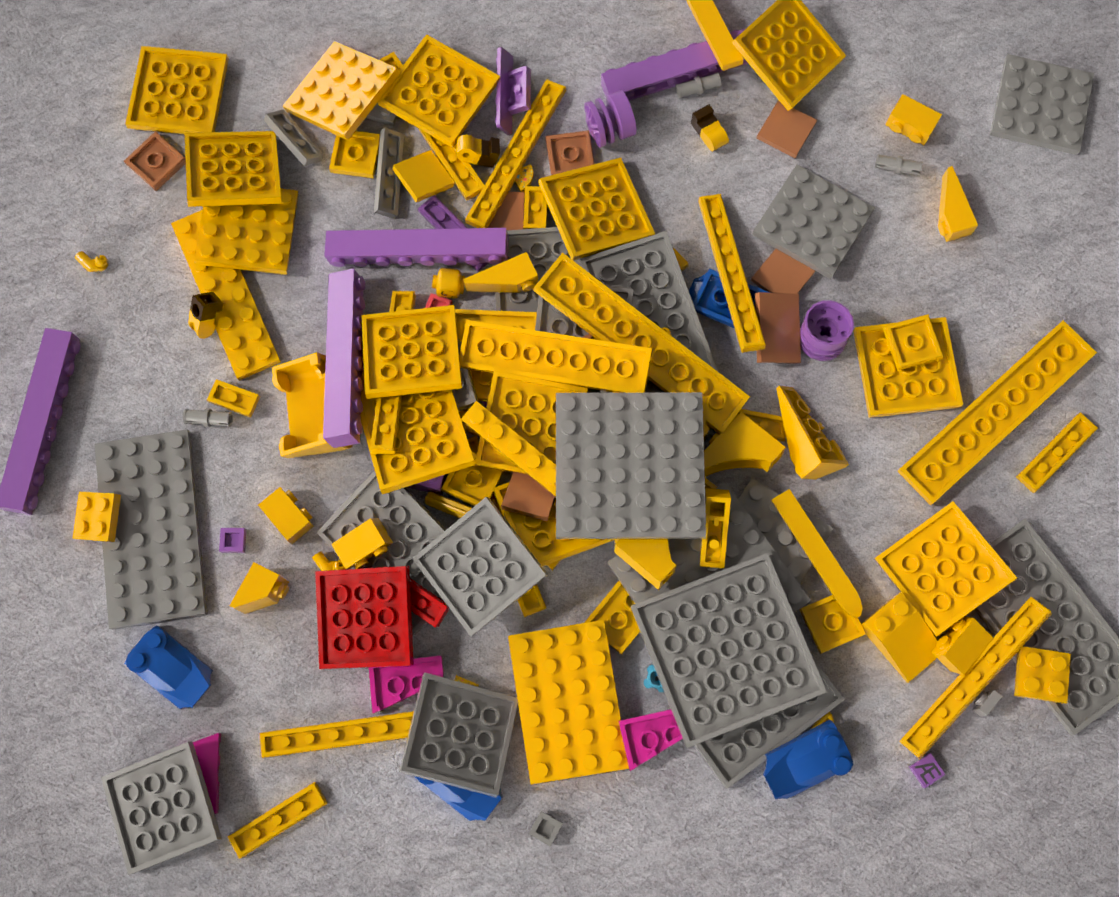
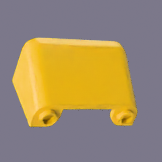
M316 352L272 367V382L278 390L286 393L290 435L282 436L280 439L279 450L281 457L295 458L347 450L353 446L333 448L323 439L326 355Z

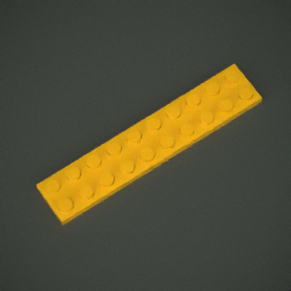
M563 252L533 288L534 292L595 339L652 348L653 352L648 379L666 393L702 392L703 402L708 403L706 424L719 434L725 431L750 398L748 394Z
M1062 320L897 472L931 506L1097 352Z

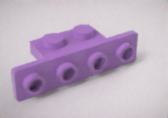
M503 47L497 48L496 63L497 75L500 76V79L497 83L495 123L498 129L510 135L512 134V115L531 109V69L524 66L513 70V56Z

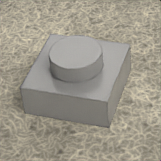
M995 690L983 691L975 699L974 702L977 705L973 708V711L980 717L987 716L1002 696Z
M541 811L529 834L551 847L563 823Z

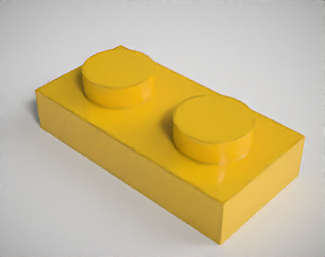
M525 186L523 229L546 228L547 202L540 186Z
M216 379L207 401L251 418L260 396Z

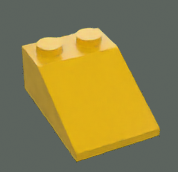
M902 592L893 596L861 623L867 637L907 683L937 659L931 653L936 647L937 639L917 609Z

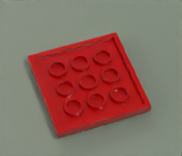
M409 566L315 571L319 669L414 665Z

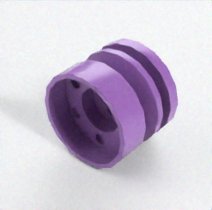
M622 90L606 96L607 106H605L600 98L595 99V105L592 101L584 104L589 132L599 148L606 146V140L609 144L615 142L614 132L621 140L636 135L637 129L634 114L628 98Z
M832 300L813 304L807 311L800 328V347L802 351L810 358L818 361H830L838 357L843 352L854 328L853 316L850 311L841 303Z

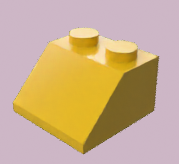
M253 562L229 606L247 614L277 604L280 599L283 600L287 595L289 581L279 574Z

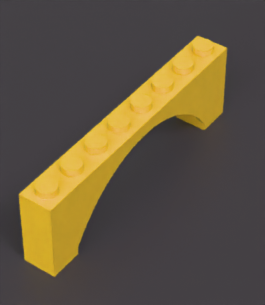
M741 412L736 418L734 417L723 433L719 434L717 432L709 441L710 445L704 450L705 477L716 472L734 468H758L768 473L781 459L786 447ZM615 539L614 553L658 590L675 573L676 564L671 560L668 539Z

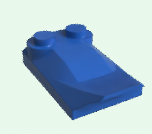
M709 268L707 273L694 278L689 289L695 310L699 314L734 328L719 272ZM748 284L755 307V293L770 292Z
M158 625L141 638L130 651L124 663L130 671L139 675L179 709L185 707L193 708L212 685L210 675L213 670Z
M829 719L766 753L767 763L763 775L775 800L788 799L834 775L842 776L847 774L853 766V759L842 735L834 722Z
M414 776L420 783L424 784L469 821H485L503 798L501 787L499 795L493 797Z

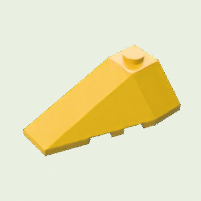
M779 385L776 390L790 457L795 466L796 473L801 479L816 480L846 468L849 464L834 439L828 440L822 432L825 427L821 422L818 423L809 415L811 412L810 408L794 387Z

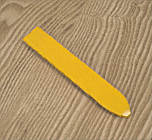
M788 489L771 499L841 608L854 618L860 617L862 603L856 589L791 490Z

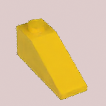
M953 166L947 168L942 176L938 229L940 234L945 237L946 242L971 235L978 226Z
M527 252L469 276L463 279L466 291L519 293L532 290L538 283V274Z
M705 488L706 538L701 539L700 567L724 568L731 504L729 490Z

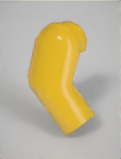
M80 251L75 255V259L88 272L104 271L108 267V259L104 255L96 256L95 259H91L84 251Z
M322 551L312 557L321 571L346 570L341 560L329 561Z

